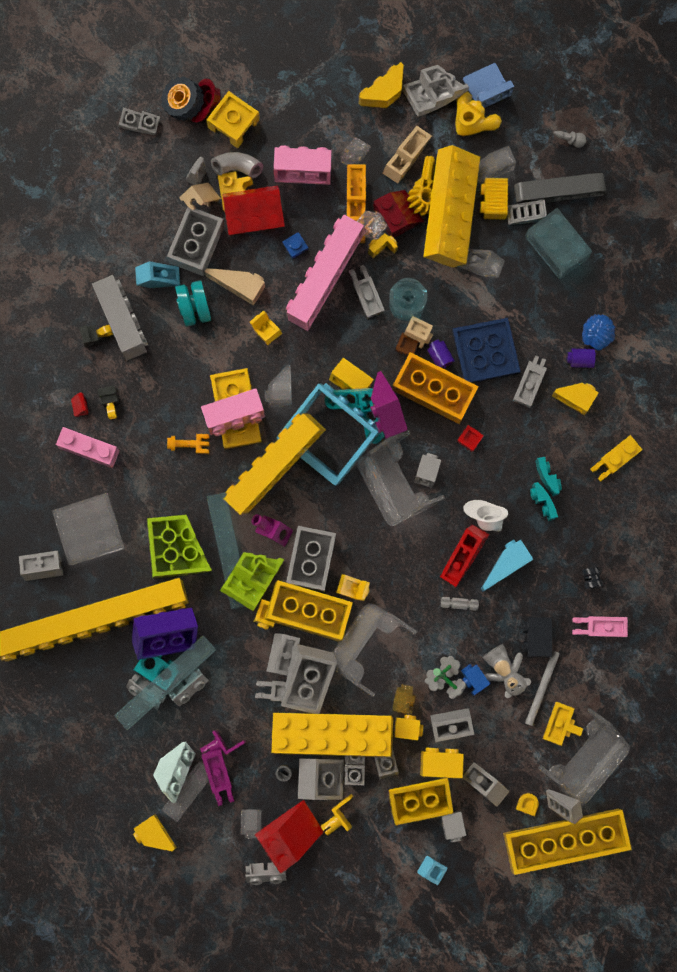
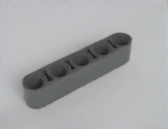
M603 173L527 181L514 185L517 204L537 200H545V203L589 198L602 196L607 193Z

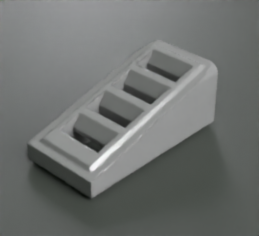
M202 157L197 159L186 177V181L192 185L200 184L206 174V167Z
M545 200L508 206V225L545 222L547 218ZM536 208H539V215L536 213ZM524 209V217L521 218V210ZM528 209H531L532 216H529ZM513 210H516L517 219L513 217Z
M549 789L546 791L550 809L573 824H576L583 817L580 800Z

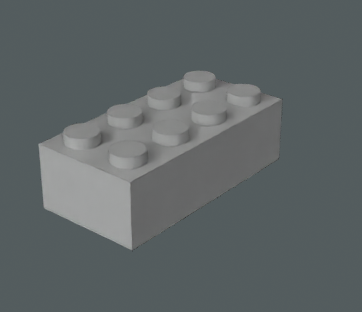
M111 275L92 283L126 361L146 353L145 346L148 343L142 330L138 331L140 325L135 314H130L133 312L127 296H125L126 294L120 280L115 281L114 276Z

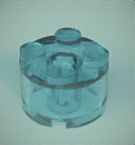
M413 278L399 280L391 288L389 294V308L393 316L406 321L411 320L412 316L416 318L421 316L427 302L425 287ZM409 297L410 302H407L405 298Z

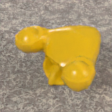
M465 92L457 98L455 126L458 135L469 136L482 131L496 130L500 127L501 117L493 114L485 118V109L481 101L472 100V95L469 92Z

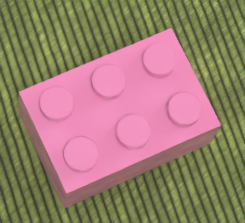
M289 146L275 147V182L330 185L331 150L323 147L317 149H309L308 147L290 148Z
M257 389L201 406L210 435L214 434L215 436L223 435L226 433L225 430L231 428L233 430L241 429L244 427L243 424L249 422L251 424L259 423L265 417Z

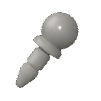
M563 131L554 132L555 136L567 140L568 144H573L577 148L583 147L586 143V137L583 133H575L573 131L571 133Z

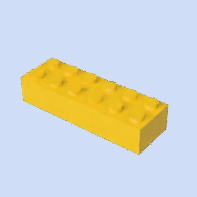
M454 145L438 149L423 255L427 259L451 268L467 263L480 164L479 156Z
M297 414L291 421L293 424L290 428H285L279 433L277 442H272L266 447L264 456H259L253 461L251 470H246L240 475L238 484L232 485L225 492L227 495L224 500L240 515L249 513L325 432L326 429L310 414Z
M273 713L271 753L392 757V716Z
M621 809L586 815L576 824L568 820H562L503 833L511 872L514 875L632 850L623 810Z

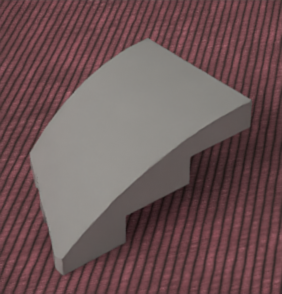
M439 65L422 69L419 80L404 84L402 87L403 93L418 117L447 105L469 90V86L466 83L464 85L455 80L454 75L447 73Z

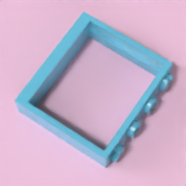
M318 383L283 429L290 428L293 424L291 422L297 414L306 413L320 394L323 393L372 432L339 474H336L308 450L301 456L305 462L337 486L371 445L379 432L373 420L367 421L362 417L364 413L356 407L354 409L348 405L349 401L342 395L336 396L333 393L334 389L330 385Z

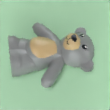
M501 644L482 657L497 672V674L487 673L485 677L488 681H504L506 698L521 694L531 684L529 678H524L517 673L523 659L522 653L516 655L512 664L504 645Z

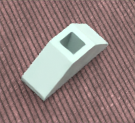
M182 742L162 757L153 775L162 792L172 803H176L196 754L186 742Z

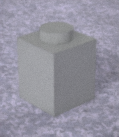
M461 811L441 816L445 839H450L451 842L461 841L462 836H466Z

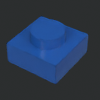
M299 232L283 241V245L292 259L308 250V246Z

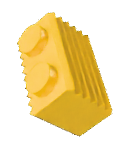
M485 178L484 184L480 186V195H484V202L480 203V213H484V219L505 220L508 214V178Z

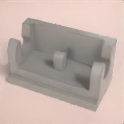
M58 551L19 556L20 575L24 581L62 576L63 570L60 565L62 561Z
M275 633L266 672L288 676L290 662L296 644L300 642V638Z

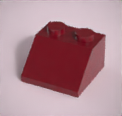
M406 190L390 192L373 203L375 213L388 235L393 238L424 222L419 212L414 213L415 209L409 208L411 202L407 201L409 195Z

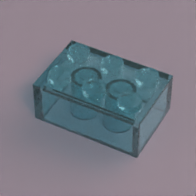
M558 208L529 228L525 235L559 279L587 260L592 253L589 246Z

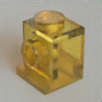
M402 684L401 688H396L392 711L412 715V711L409 710V706L413 707L415 695H412V686Z

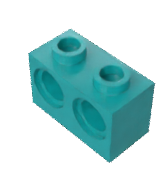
M162 656L151 657L155 660L154 668L147 669L145 663L149 658L140 659L133 670L165 691H169L181 672L177 669L179 666L171 660L165 662L161 659ZM165 669H170L172 673L171 678L168 680H164L161 675Z

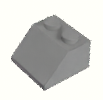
M299 758L298 799L343 800L344 760Z

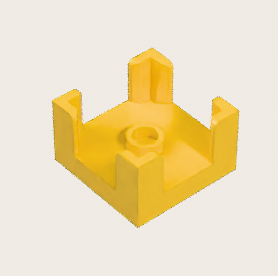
M228 91L207 118V125L213 132H216L217 129L229 137L230 143L239 148L243 142L244 133L252 123L255 127L259 122V112Z

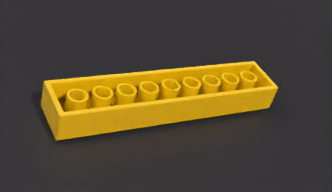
M180 578L0 631V659L5 662L17 659L16 655L19 654L24 656L32 655L36 649L48 650L54 648L56 643L62 645L71 643L73 638L76 637L84 639L91 637L93 632L105 633L110 631L112 626H118V628L130 625L129 621L142 615L148 616L166 612L169 609H174L175 611L186 608L185 605L189 604L183 581Z

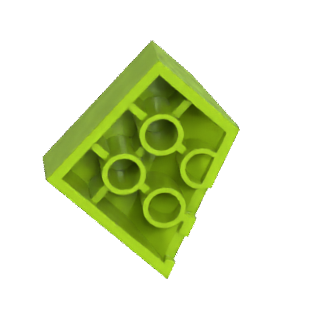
M187 515L147 518L153 579L212 571Z

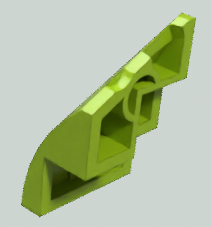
M244 552L220 591L254 611L284 559L266 558L265 555H254L253 553Z

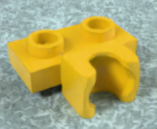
M236 171L218 175L223 211L225 212L222 194L246 190L248 186L253 185L251 177L238 178Z

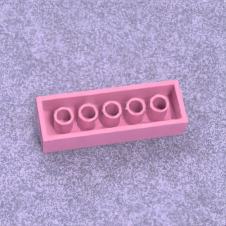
M343 215L341 219L338 218L335 222L333 234L327 236L323 251H319L314 259L316 261L313 268L309 267L305 274V282L303 284L300 283L295 293L297 295L295 299H291L287 304L288 320L307 331L310 329L364 235V225L346 215Z

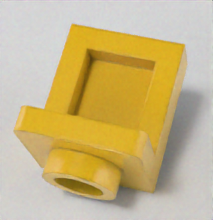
M384 233L379 239L375 238L370 242L368 254L374 258L386 246L395 254L398 249V243L392 236L388 237Z
M262 311L250 321L255 333L267 345L282 334L281 330L269 319L265 311Z
M341 575L336 593L355 600L364 601L369 594L370 582Z
M261 599L254 622L258 623V627L268 630L269 627L273 628L275 623L265 620L270 602Z

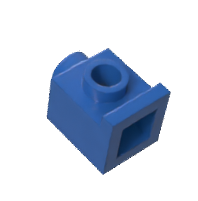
M469 664L461 670L465 677L462 680L466 683L468 689L471 687L473 689L470 692L472 695L477 694L490 685L478 665L472 667Z

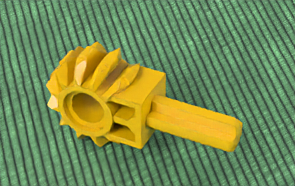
M433 156L425 157L422 177L415 182L413 189L408 193L410 197H408L407 201L411 202L409 208H414V213L419 212L421 216L429 214L434 182L432 178L436 161Z

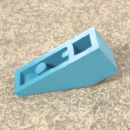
M512 540L505 545L506 549L501 553L481 587L482 591L490 588L533 560L521 540L518 542Z

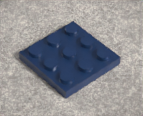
M508 318L452 329L463 379L474 383L520 373Z

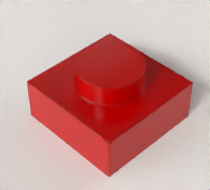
M468 425L457 442L473 452L484 435Z

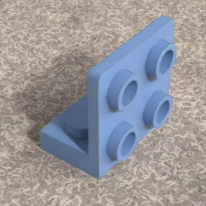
M496 63L463 77L464 84L466 83L469 86L468 91L472 95V99L481 101L484 108L512 95L514 85L511 80L505 82Z

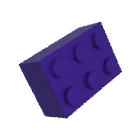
M181 608L175 611L160 612L148 616L142 615L134 618L132 643L137 659H146L195 649L198 625L192 608Z

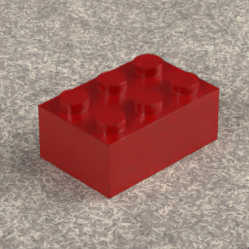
M278 186L222 194L229 235L285 227Z

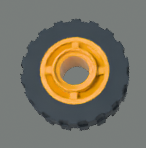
M183 76L176 77L169 84L167 83L165 89H163L161 104L165 112L179 121L191 120L202 109L201 107L204 103L203 90L189 78Z

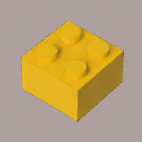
M426 748V751H421L420 775L463 778L464 754L459 753V749H445V752H439V748Z

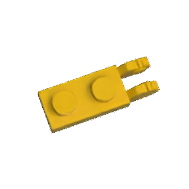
M630 435L600 459L601 461L590 470L592 472L597 471L603 464L607 467L608 470L603 472L598 478L601 482L643 449Z

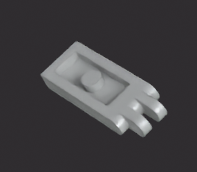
M536 355L533 362H528L513 398L514 402L529 408L534 401L547 369L544 367L546 359L542 358L540 365L536 364L539 358Z

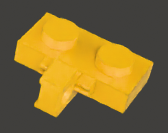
M555 702L542 739L562 746L565 736L570 737L571 733L581 736L583 728L575 726V720L571 719L575 708Z

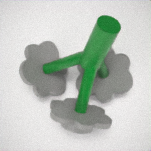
M453 656L448 658L442 657L440 659V669L429 670L426 673L425 683L429 685L431 691L442 690L444 684L448 683L447 694H449V698L454 699L462 694L466 683L462 679L451 681L447 678L459 673L460 662L454 660Z

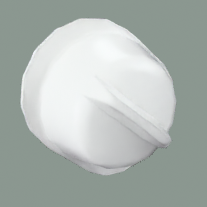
M473 500L464 505V512L471 518L476 519L478 526L485 531H501L503 520L508 516V510L486 501Z

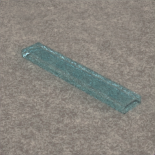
M224 492L207 496V501L226 582L240 556L229 506L224 500L226 497ZM229 597L231 609L244 606Z
M203 635L114 716L126 730H129L208 659L216 649Z

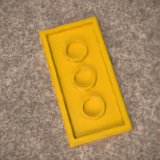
M247 368L210 375L215 402L252 390ZM249 422L243 424L244 427L241 429L233 430L231 428L225 430L226 433L222 435L224 450L261 443L258 423L251 424Z

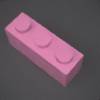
M65 427L62 428L56 443L59 449L113 468L119 454V449L116 446Z

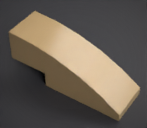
M416 126L399 146L396 154L386 164L383 174L399 183L432 136Z

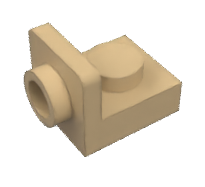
M412 316L404 335L419 341V348L422 349L425 343L429 344L433 336L430 333L433 326Z

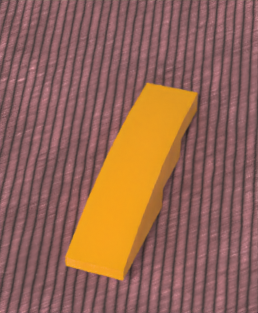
M347 164V216L364 225V235L360 243H365L366 165Z

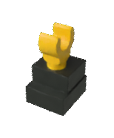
M94 325L79 327L85 348L100 344L98 337L113 335L110 325L103 326L98 330L95 329Z
M115 386L99 388L98 394L102 406H107L108 418H117L114 404L119 403L117 388Z

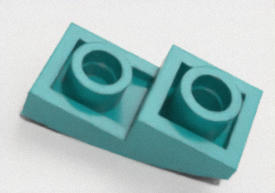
M545 457L537 458L535 463L544 486L552 496H557L560 493L559 490H562L560 479H557L556 474L548 475L551 469L549 461L546 462Z
M538 482L534 483L532 489H530L532 500H535L536 504L544 503L542 506L544 517H547L548 521L558 518L550 496Z

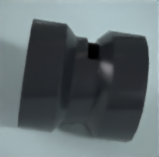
M601 567L582 570V576L585 577V589L604 587L603 580L600 577L602 573Z

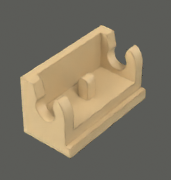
M209 183L193 185L179 197L192 210L196 209L192 201L196 200L200 205L211 206L210 202H218L221 199Z

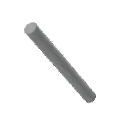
M552 651V657L548 661L525 722L527 725L533 726L560 655L556 651Z

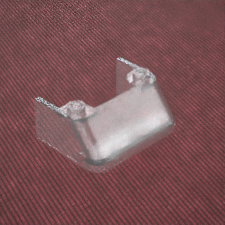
M409 430L388 437L360 457L357 462L358 469L385 521L390 526L398 525L445 499L444 495L430 500L423 492L414 495L397 461L403 457V449L399 442L411 434Z
M367 604L361 609L344 634L343 639L332 652L337 661L334 672L373 697L375 693L359 683L364 675L363 666L355 661L359 653L377 628L382 632L390 633L399 626L413 637L418 631L386 610L374 604Z
M591 708L587 710L594 719L587 725L589 739L565 767L562 764H557L551 767L549 771L542 765L539 766L542 773L567 796L580 800L581 806L585 805L628 755L630 750L629 744L616 728Z

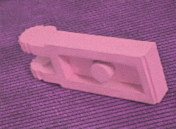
M589 616L588 618H573L574 623H588V630L575 629L572 630L573 635L628 637V617Z

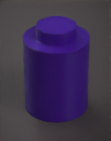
M436 340L429 344L430 348L427 351L435 365L444 369L455 362L444 341Z
M571 348V351L567 352V363H570V367L594 368L595 349Z

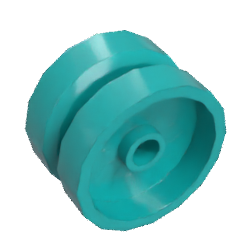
M201 280L192 282L191 289L193 295H189L185 284L175 286L180 315L183 316L186 327L195 325V312H198L199 320L202 323L212 321Z

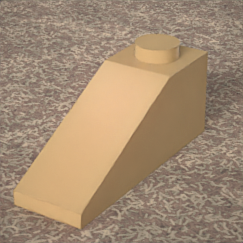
M209 268L205 270L207 278L252 305L255 304L265 288L264 279L256 273L252 275L249 272Z

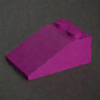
M381 371L377 372L371 396L373 406L370 409L374 418L377 417L378 419L375 422L378 432H383L385 438H389L408 429L397 396Z

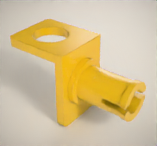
M352 794L334 806L332 809L334 816L321 825L323 831L330 826L325 831L326 835L329 836L340 826H343L347 832L352 828L339 809L353 797Z

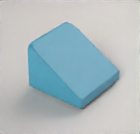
M426 856L417 873L438 885L448 868L431 857Z

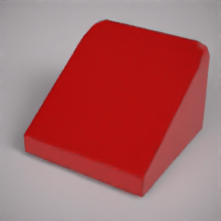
M82 392L78 393L71 399L75 417L88 415L89 413L85 395Z

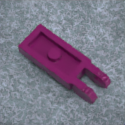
M221 749L202 754L212 793L215 794L218 806L223 805L222 796H220V791L223 790L227 791L230 803L234 802L232 785Z

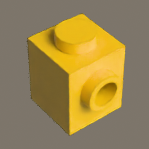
M405 715L404 718H396L394 737L418 740L419 736L422 737L423 725H420V720H416V716Z

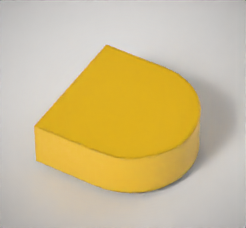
M523 794L518 800L516 810L535 817L539 805L538 799L533 794Z

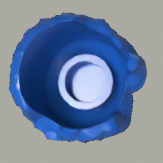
M603 314L591 316L583 325L582 341L586 345L591 344L597 351L606 348L615 340L613 321Z

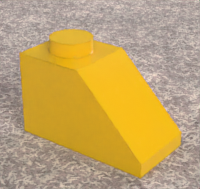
M579 383L556 389L552 397L585 415L599 392L595 391L596 388L588 383Z
M156 814L134 828L135 833L133 835L139 844L143 843L144 846L173 851L177 848Z

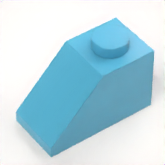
M150 261L135 267L137 286L159 288L180 285L179 267Z

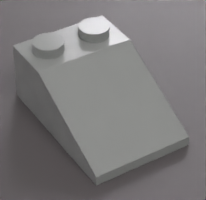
M296 644L290 662L281 706L319 714L337 664L334 653Z

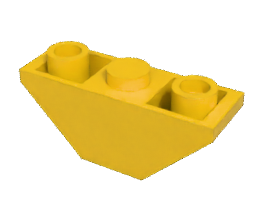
M402 62L397 66L393 65L390 67L386 75L383 77L379 76L371 87H366L360 92V106L387 108L401 97Z

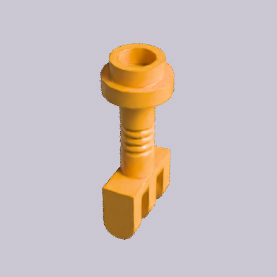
M196 434V440L188 441L175 440V436H171V438H167V449L175 451V447L196 448V454H209V449H202V447L209 446V442L202 441V439H209V434Z

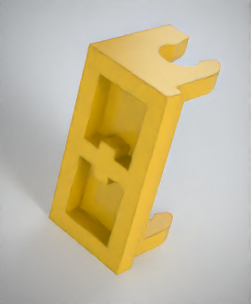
M342 358L331 372L329 378L331 382L342 390L370 388L374 381L373 378L345 358Z

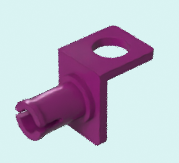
M255 514L251 519L252 525L257 527L256 533L272 539L281 546H286L293 532L291 528L265 515L262 517L259 514ZM285 530L286 535L284 539L280 540V532Z
M214 730L212 733L215 736V740L201 747L200 750L204 753L208 749H210L208 752L221 749L226 755L245 744L246 740L228 749L218 731Z

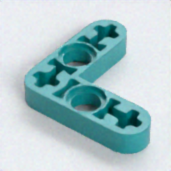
M372 388L333 391L336 396L342 395L346 399L348 394L353 395L355 403L349 402L348 405L351 408H361V411L364 413L362 417L367 421L370 420L368 412L371 411L370 407L373 404L372 400L370 401L365 396L367 394L369 397L372 396ZM325 396L324 402L328 408L342 409ZM364 427L365 436L368 438L372 432ZM383 432L378 434L379 436L374 439L373 444L378 443L384 438Z

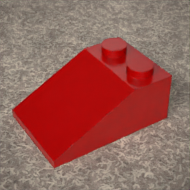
M302 800L254 835L281 874L295 864L324 831L305 801Z

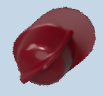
M206 78L198 84L203 90L204 103L201 111L197 113L198 115L191 119L197 123L205 119L208 113L213 111L221 101V90L215 87L213 81Z

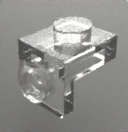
M355 137L345 148L341 162L345 165L360 164V161L369 152L371 146Z

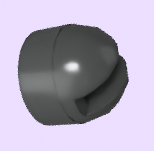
M280 765L276 770V777L280 781H288L292 776V770L288 765ZM282 768L283 770L287 771V772L289 773V775H287L286 773H284V772L281 771L280 769Z

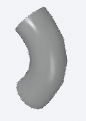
M240 152L224 153L211 159L212 169L218 175L230 171H239L251 178H256L263 170V164L259 160Z

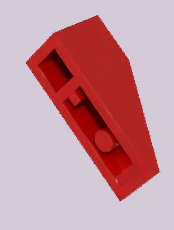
M475 525L466 528L440 577L457 587L481 551L489 534Z

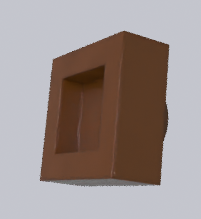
M402 332L395 351L406 356L410 352L414 354L419 341L404 335Z

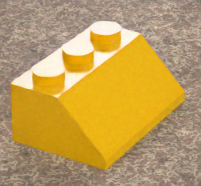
M448 778L389 790L391 812L395 825L453 814Z

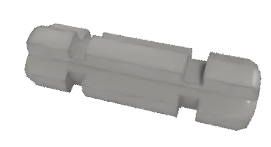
M442 597L441 607L478 610L479 601Z

